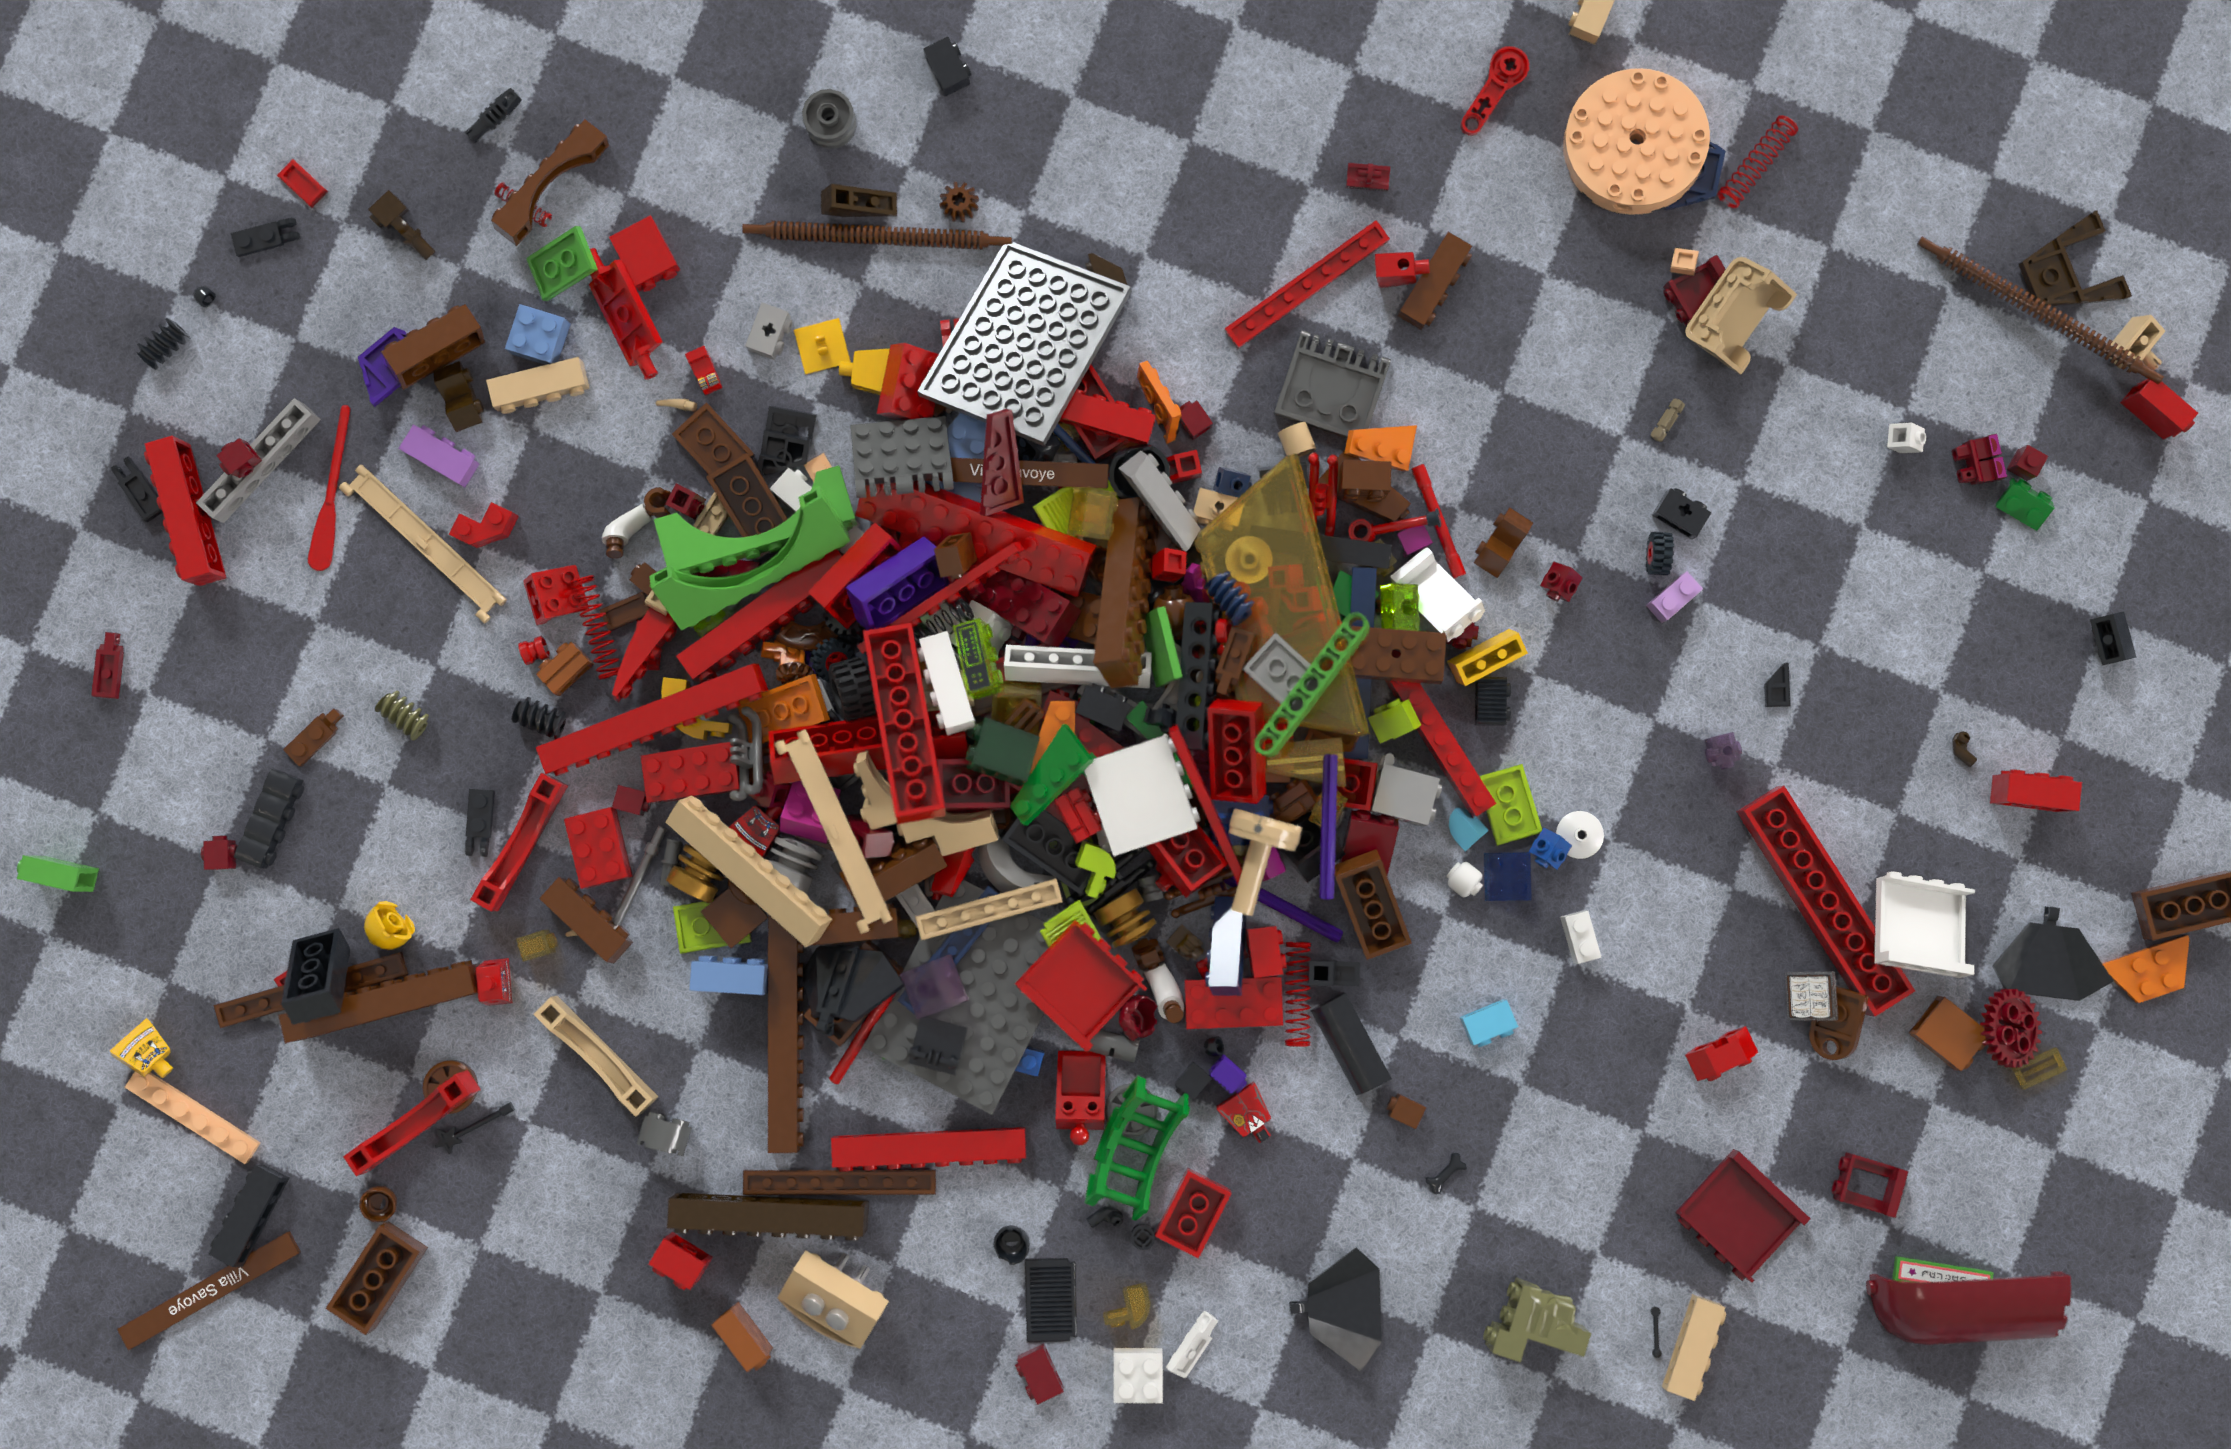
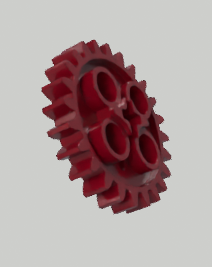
M2000 989V992H1994V997L1988 998L1990 1004H1984L1987 1012L1981 1013L1985 1022L1980 1023L1984 1027V1031L1980 1035L1986 1037L1982 1044L1989 1046L1986 1053L1992 1054L1991 1060L1998 1061V1065H2003L2007 1068H2021L2022 1065L2029 1064L2028 1059H2034L2032 1052H2038L2035 1045L2036 1043H2041L2037 1037L2038 1034H2042V1031L2038 1029L2042 1021H2037L2036 1017L2040 1013L2034 1012L2036 1004L2030 1003L2031 997L2025 996L2024 991Z

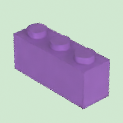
M413 424L398 449L459 485L466 487L479 466V463L474 460L475 455L464 448L461 452L454 448L455 443L445 437L439 440L434 437L436 432L425 425L419 428Z

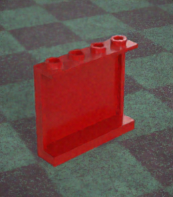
M1074 920L1021 976L1015 985L1080 1047L1088 1052L1094 1046L1090 1040L1140 987L1144 991L1147 988L1141 983L1144 978L1134 969L1130 972L1125 968L1128 963L1118 953L1114 957L1109 952L1112 948L1102 938L1097 941L1092 936L1095 931L1086 922L1081 925Z

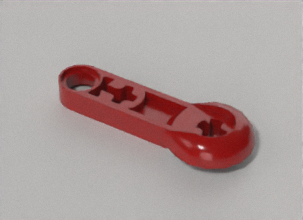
M1504 47L1492 56L1488 80L1461 122L1462 132L1466 135L1474 136L1478 134L1505 92L1522 82L1527 76L1529 60L1521 49ZM1507 61L1508 64L1509 61H1512L1514 63L1513 67L1515 68V70H1512V68L1510 69V71L1506 70V64L1504 62ZM1487 100L1489 108H1484L1479 116L1476 114L1481 106L1479 101L1483 103ZM1475 119L1478 123V128L1468 130L1465 126V121Z

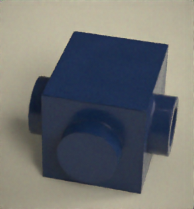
M1219 467L1213 490L1221 494L1245 499L1246 494H1249L1251 491V476L1243 472Z

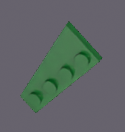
M1062 724L1010 805L1023 825H1029L1094 762L1093 758L1067 724Z

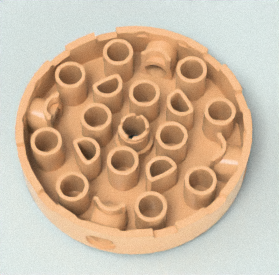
M1627 69L1614 72L1592 84L1574 105L1564 135V160L1575 186L1581 193L1583 192L1592 199V202L1596 205L1621 214L1651 213L1653 210L1667 207L1676 202L1696 181L1709 150V123L1699 99L1678 79L1651 69ZM1637 139L1640 144H1633L1631 141Z

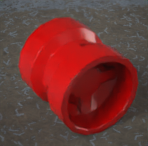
M542 635L535 637L533 642L523 641L518 644L520 655L526 665L533 664L538 658L541 660L550 658L549 651L545 652L543 647L547 643Z

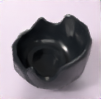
M1009 1225L1002 1227L994 1237L993 1247L999 1259L1007 1261L1009 1265H1015L1023 1262L1027 1257L1030 1240L1028 1234L1022 1228ZM1018 1241V1243L1014 1246H1008L1006 1244L1008 1242Z

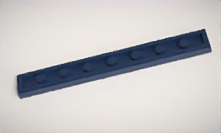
M1352 567L1350 614H1362L1369 622L1370 627L1374 628L1377 568ZM1356 620L1351 626L1363 627V621ZM1347 677L1345 721L1363 730L1352 752H1344V758L1368 759L1370 724L1368 717H1370L1372 679Z

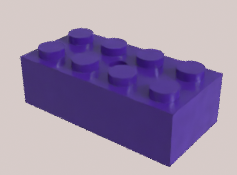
M923 536L848 585L846 590L856 621L866 630L886 627L950 584L948 576H940L934 552L936 546Z

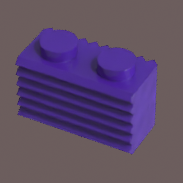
M1224 1054L1209 1069L1210 1076L1217 1080L1218 1084H1221L1229 1093L1234 1091L1239 1093L1247 1084L1245 1080L1246 1074Z

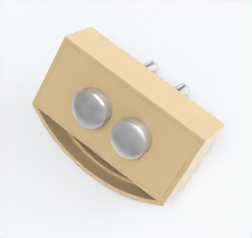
M805 1250L777 1298L794 1316L815 1331L839 1343L861 1349L889 1301L880 1292L872 1291L863 1285L862 1282L870 1271V1268L866 1265L862 1266L856 1278L852 1279L842 1273V1269L849 1259L848 1254L842 1253L835 1266H831L824 1262L818 1254Z

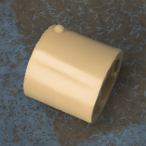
M1306 422L1294 424L1278 433L1288 460L1299 458L1316 450Z

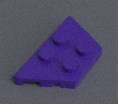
M396 327L389 330L358 356L369 399L374 408L400 387L381 353L390 342H398L405 338L407 333Z

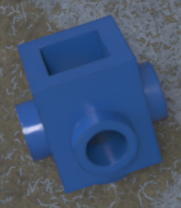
M1543 828L1537 839L1533 842L1529 852L1536 857L1534 862L1546 869L1548 866H1551L1558 870L1561 863L1566 859L1572 845L1562 836Z

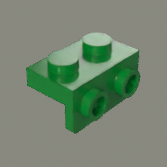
M2011 478L2009 481L2010 486L2000 497L1996 507L2038 531L2055 509L2051 501L2053 498L2043 491L2039 493L2031 489L2032 485L2023 479L2017 481Z

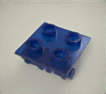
M1530 852L1484 853L1485 901L1532 900Z

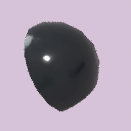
M1139 444L1130 446L1119 451L1113 457L1109 468L1110 484L1114 492L1122 499L1139 497L1118 469L1139 451L1144 452L1146 455L1151 453L1159 463L1156 467L1161 474L1165 472L1168 477L1170 476V467L1165 455L1153 445Z

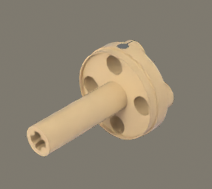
M1234 809L1229 824V833L1250 839L1251 841L1231 910L1253 916L1272 846L1295 851L1296 845L1299 843L1302 827Z

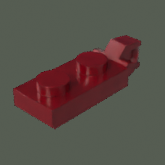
M105 632L104 644H100L99 649H96L92 697L119 699L124 657L123 646H119L121 636L119 633Z

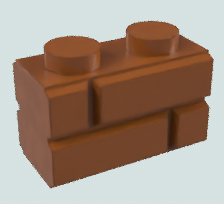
M573 642L562 644L556 650L557 655L552 660L548 658L543 661L538 667L540 671L536 673L541 681L557 696H561L594 665L589 657Z

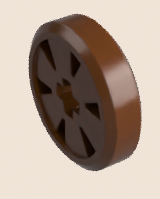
M458 1060L440 1062L434 1065L424 1078V1098H427L437 1087L452 1076L466 1070L469 1071L478 1084L476 1074L464 1062ZM477 1093L449 1114L460 1112L469 1107Z

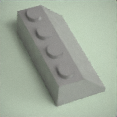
M1139 451L1118 469L1143 503L1148 506L1149 511L1170 540L1183 551H1187L1201 529L1196 523L1199 519L1191 509L1187 511L1183 505L1186 502L1178 491L1174 492L1170 487L1172 481L1166 473L1163 472L1161 474L1156 467L1159 463L1151 453L1146 455L1144 452Z

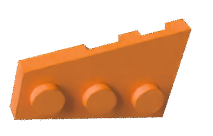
M1148 360L1139 363L1137 379L1148 403H1154L1156 422L1158 425L1163 423L1166 430V435L1163 437L1166 444L1176 438L1181 417L1180 408L1177 404L1173 403L1168 388L1162 385L1157 370L1151 367Z
M1417 425L1349 430L1344 454L1367 461L1392 462L1393 469L1408 471Z

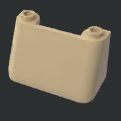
M1737 257L1729 264L1688 323L1685 332L1686 336L1723 364L1742 374L1751 358L1750 353L1742 346L1769 308L1782 311L1789 307L1797 294L1771 270L1745 257Z

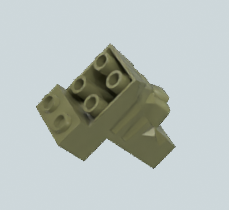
M1517 1277L1514 1283L1510 1282L1507 1290V1296L1510 1298L1507 1306L1503 1305L1500 1312L1502 1323L1492 1321L1491 1326L1487 1325L1484 1331L1483 1340H1486L1485 1345L1490 1351L1521 1362L1527 1340L1531 1339L1585 1357L1592 1333L1582 1324L1574 1322L1576 1308L1573 1305L1572 1298L1566 1295L1552 1294L1550 1291L1540 1289L1536 1284Z

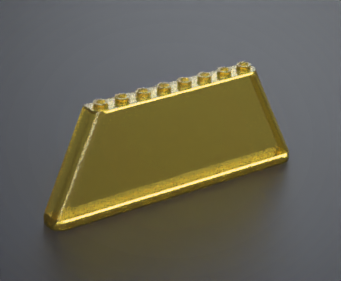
M1294 453L1285 456L1203 528L1197 534V539H1195L1196 549L1198 553H1201L1203 560L1200 562V567L1203 575L1207 577V581L1220 573L1223 574L1229 571L1231 575L1227 580L1229 581L1234 578L1237 580L1233 588L1241 586L1243 589L1239 595L1245 593L1249 595L1245 603L1254 601V605L1251 608L1253 612L1250 617L1241 624L1233 626L1257 635L1247 663L1276 633L1308 663L1312 664L1342 624L1299 456ZM1209 596L1210 599L1212 598L1213 603L1216 604L1214 602V597ZM1223 612V619H1228L1225 615L1226 612ZM1341 640L1337 643L1336 649L1338 651L1347 649L1346 640ZM1350 658L1298 727L1354 736L1370 734ZM1325 660L1322 663V670H1331L1333 661ZM1245 671L1238 686L1233 685L1232 690H1235L1237 700L1264 702V721L1268 722L1281 705ZM1282 719L1278 723L1288 725V720Z

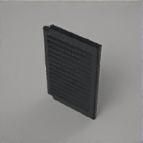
M1068 1258L1025 1259L1027 1343L1070 1341V1337H1077L1075 1262L1068 1263Z

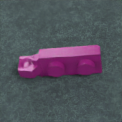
M1191 563L1186 570L1184 581L1181 583L1183 593L1191 596L1197 603H1210L1208 590L1203 588L1206 581L1201 578L1203 574L1201 566Z

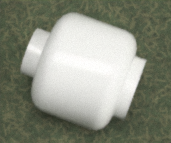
M1468 862L1456 863L1446 876L1449 879L1448 886L1461 897H1467L1470 894L1475 896L1483 887V884L1480 883L1482 873Z

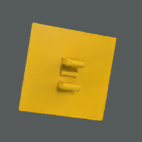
M839 318L794 329L805 375L839 366L840 361L850 362Z

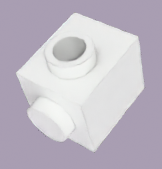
M1914 423L1889 424L1888 448L1899 453L1923 452V445L1926 442L1924 428Z

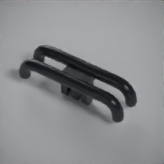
M1144 847L1128 851L1114 862V879L1105 876L1106 886L1103 895L1085 908L1089 917L1155 867V861L1149 859L1125 878L1119 873L1121 868L1143 852ZM1086 887L1081 894L1074 892L1066 899V904L1071 906L1076 901L1087 895L1085 893Z

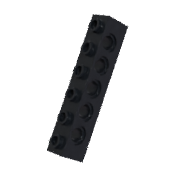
M1185 602L1180 663L1182 678L1179 679L1176 725H1178L1189 750L1209 751L1208 707L1214 702V697L1217 695V683L1215 682L1216 670L1219 664L1217 649L1221 645L1216 640L1215 628L1218 619H1223V612L1219 608L1220 605L1214 603ZM1206 622L1207 630L1201 634L1200 626ZM1201 647H1204L1205 654L1202 658H1199L1198 651ZM1199 671H1202L1203 679L1198 683L1196 676ZM1198 695H1200L1202 701L1201 704L1198 707H1196L1194 701L1195 698ZM1198 719L1200 726L1197 731H1194L1193 722Z

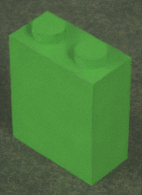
M23 855L17 865V879L72 892H93L99 868L47 856Z

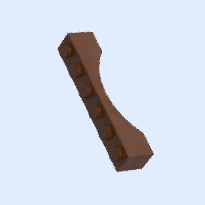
M586 119L581 124H576L565 141H560L554 153L550 157L544 158L539 165V169L534 174L528 175L524 185L509 196L508 202L502 208H498L494 212L491 219L494 229L517 247L532 230L535 206L547 186L559 175L572 168L594 163L609 146L607 136Z

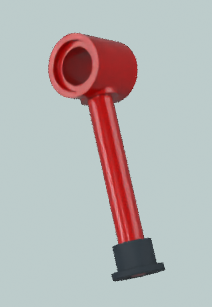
M1438 508L1433 512L1426 513L1425 516L1375 526L1364 519H1357L1350 524L1348 532L1351 539L1373 542L1378 534L1424 525L1429 527L1438 525V527H1441V519ZM1365 527L1368 529L1365 537L1357 538V531L1360 528Z

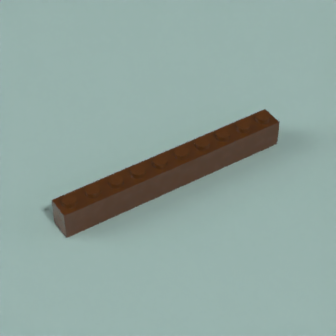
M769 914L768 1153H797L800 1151V1147L804 1146V1132H800V1122H804V1108H800V1098H804V1084H800V1074H804V1059H800V1050L804 1049V1035H800V1025H804V1011H800V1001H804V987H800V977H804V963H800V953H804V946H801V942Z

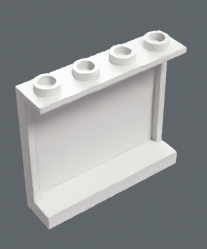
M1167 733L1161 737L1093 759L1094 762L1084 770L1113 856L1197 829V822L1200 821L1197 808H1191L1189 799L1193 798L1189 785L1183 784L1181 776L1185 775L1181 761L1176 762L1173 753L1177 752L1172 739H1168Z
M1887 872L1886 876L1876 878L1875 964L1956 978L1974 975V965L1965 964L1966 895L1975 893V890L1965 888L1964 884L1959 883L1947 885L1944 884L1943 880L1925 881L1921 876L1903 877L1900 872Z

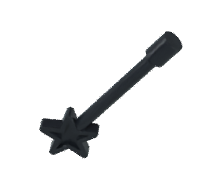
M512 1102L500 1107L498 1111L456 1132V1127H452L448 1132L441 1129L437 1130L441 1140L435 1147L445 1146L447 1153L451 1154L453 1145L463 1142L458 1139L459 1137L501 1115L505 1116L515 1111Z

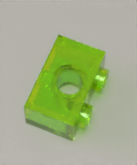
M1393 583L1381 586L1382 628L1419 631L1418 602L1420 596L1418 584Z

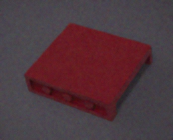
M1735 1149L1728 1154L1675 1212L1680 1216L1678 1222L1688 1231L1692 1228L1698 1233L1695 1238L1706 1248L1710 1245L1716 1250L1713 1255L1723 1264L1728 1262L1734 1267L1731 1272L1741 1281L1746 1279L1751 1283L1755 1281L1752 1278L1755 1272L1799 1224L1805 1226L1811 1219L1740 1151Z

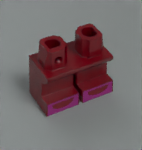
M1997 433L1969 440L1951 451L1955 462L1966 460L1967 468L1957 471L1959 483L1971 482V485L2000 481L2007 477L2003 457H1997L2002 454Z

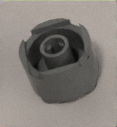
M649 1112L648 1116H644L637 1145H643L645 1142L644 1147L675 1154L679 1150L678 1155L684 1156L692 1129L688 1127L690 1122L675 1118L672 1119V1122L665 1121V1115Z

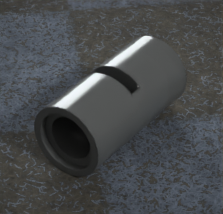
M1101 1029L1090 1040L1094 1046L1089 1051L1134 1063L1140 1040L1135 1039L1131 1041L1127 1036Z

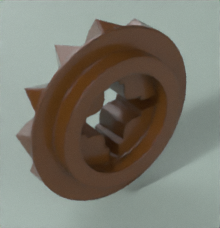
M801 662L784 663L776 669V680L781 681L784 685L812 675L814 670Z

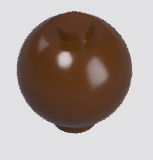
M1180 585L1165 586L1164 593L1156 598L1151 607L1152 611L1165 606L1173 640H1181L1183 636L1185 602H1195L1191 596L1183 593V586Z

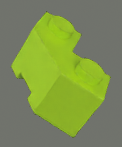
M1397 699L1387 705L1383 704L1373 709L1375 714L1368 717L1380 744L1389 739L1400 737L1421 726L1409 699L1402 702L1400 699Z

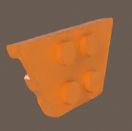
M2183 935L2102 964L2112 979L2115 980L2114 982L2120 988H2123L2136 1003H2141L2184 988L2189 936Z

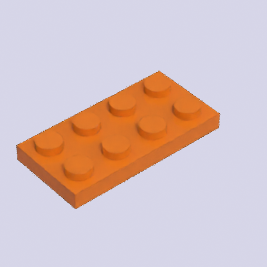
M816 674L808 675L762 693L763 698L749 702L748 699L741 701V706L737 707L739 715L745 721L748 729V743H752V723L741 712L745 706L755 710L761 720L762 744L769 742L768 731L817 725L830 720Z

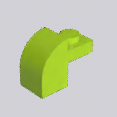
M1083 840L1075 864L1078 867L1092 871L1085 893L1088 896L1097 898L1098 894H1102L1105 889L1106 880L1104 877L1107 876L1114 879L1115 864L1105 849Z

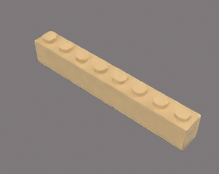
M689 796L677 802L666 820V823L805 947L819 941L833 920L826 914L824 909L814 904L806 893L797 889L790 882L789 878L780 874L768 860L763 859L755 852L751 845L746 844L738 837L734 830L721 822L716 814L711 813L704 807L699 799Z

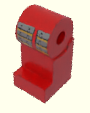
M705 346L685 354L705 395L723 388Z

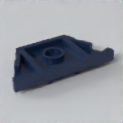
M1710 141L1706 160L1696 181L1680 199L1664 207V210H1671L1714 199L1717 194L1726 151Z

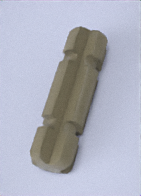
M1674 398L1669 404L1670 409H1666L1657 423L1658 427H1655L1651 432L1650 436L1655 441L1662 442L1667 435L1665 432L1670 431L1679 417L1678 413H1681L1685 407L1681 400Z

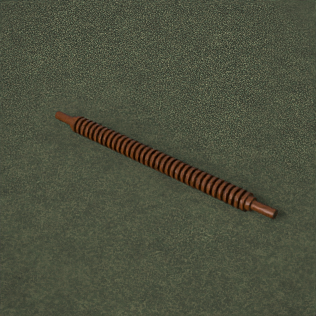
M774 220L771 223H766V225L743 224L742 226L743 233L766 234V237H771L772 240H775L776 236L777 240H781L783 235V240H788L789 236V240L793 241L795 236V240L800 241L801 236V240L806 241L807 236L808 241H812L813 237L814 242H818V239H820V242H824L826 237V242H830L832 238V242L836 243L838 238V242L843 243L844 238L845 243H849L850 239V242L854 244L856 239L857 244H861L862 239L863 244H867V239H869V244H873L875 240V245H879L880 240L881 245H885L887 240V245H892L893 241V245L897 246L899 241L900 246H904L905 241L906 246H910V242H912V246L916 247V242H918V247H922V242H924V247H928L930 242V247H934L936 243V247L940 248L942 243L943 248H947V243H949V248H953V244H955V249H959V244H961V249H965V244H967V249H971V245H973V249L976 250L977 245H979L980 250H983V248H988L989 245L1003 246L1012 244V237L989 236V233H984V231H980V235H978V230H974V235H972V230H968L966 235V230H962L960 234V231L956 229L954 234L953 229H949V234H947V229H943V234H941V229H937V233H935V228H931L930 233L929 228H925L923 233V228H919L917 232V228L913 227L911 232V228L906 227L905 232L904 227H900V231H898V227L894 226V231H892V226H888L886 231V226H882L880 231V226H876L874 230V226L870 225L868 230V226L863 225L862 230L861 225H857L856 229L855 224H851V228L849 224H845L844 228L843 224H839L837 228L835 223H833L832 228L831 223H827L826 228L825 223H820L819 228V223H814L813 227L812 222H808L807 226L806 222H802V224L796 222L794 225V221H790L788 226V221H784L782 226V221H777L776 225Z
M1923 236L1918 241L1917 245L1936 255V259L1940 260V264L1946 261L1945 267L1947 268L1952 264L1950 268L1952 271L1957 267V274L1962 270L1961 276L1964 277L1966 273L1969 274L1966 279L1970 280L1971 277H1974L1972 282L1975 283L1979 280L1978 286L1984 283L1983 289L1985 290L1990 286L1991 288L1988 292L1991 293L1995 289V296L1999 292L2002 293L1999 297L2000 299L2007 296L2005 299L2007 303L2012 299L2010 304L2013 306L2017 302L2016 308L2018 309L2022 305L2021 311L2023 312L2029 309L2026 313L2028 315L2033 311V318L2039 315L2038 321L2040 322L2045 318L2043 324L2046 325L2050 321V328L2054 324L2056 325L2054 330L2058 331L2059 328H2062L2060 333L2063 335L2067 331L2066 337L2072 334L2071 340L2073 341L2077 337L2076 343L2080 344L2083 340V347L2089 344L2087 349L2090 351L2095 347L2093 353L2096 354L2100 350L2099 356L2102 357L2106 354L2105 360L2112 357L2110 360L2112 364L2117 360L2115 364L2117 367L2122 363L2121 369L2125 370L2126 367H2129L2126 372H2133L2134 374L2138 372L2158 385L2164 378L2163 375L2143 364L2144 361L2140 360V356L2133 359L2135 356L2133 352L2128 356L2130 350L2126 349L2122 352L2123 346L2116 349L2118 346L2116 342L2111 346L2113 342L2111 339L2106 343L2107 337L2104 336L2102 339H2099L2102 334L2098 333L2094 336L2096 331L2092 330L2089 333L2090 327L2088 326L2083 330L2085 324L2081 323L2078 327V320L2071 323L2074 319L2073 317L2066 320L2068 317L2066 313L2061 317L2062 311L2059 310L2057 314L2055 313L2057 308L2054 307L2052 310H2049L2052 305L2048 304L2045 308V301L2038 304L2040 298L2037 297L2033 301L2035 295L2032 294L2028 298V291L2024 295L2021 294L2024 289L2020 288L2019 291H2016L2018 286L2015 285L2011 288L2012 282L2006 285L2007 279L2005 278L2000 282L2002 276L1999 275L1995 279V272L1991 276L1988 275L1991 271L1990 269L1986 273L1983 272L1986 267L1982 266L1981 269H1978L1980 264L1976 263L1973 266L1974 260L1968 263L1969 257L1967 256L1964 260L1961 259L1964 255L1962 253L1957 257V250L1953 254L1950 253L1953 249L1952 247L1948 249L1944 246L1942 248Z

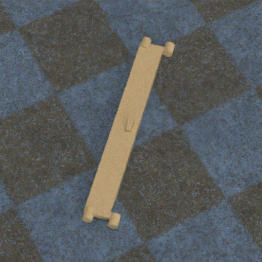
M359 465L355 470L359 474L350 485L343 482L339 489L348 497L356 491L481 608L475 616L484 624L487 623L491 618L487 614L496 603L499 606H503L507 599L363 465Z
M806 730L797 733L798 740L785 745L784 740L774 743L779 755L788 751L865 918L856 922L862 934L870 930L867 924L880 918L884 924L891 921L892 917Z

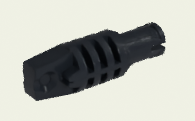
M509 88L495 98V102H491L490 106L484 109V112L481 111L478 116L479 119L465 131V134L475 144L490 129L495 130L497 128L496 125H500L507 115L510 116L522 101L512 88Z

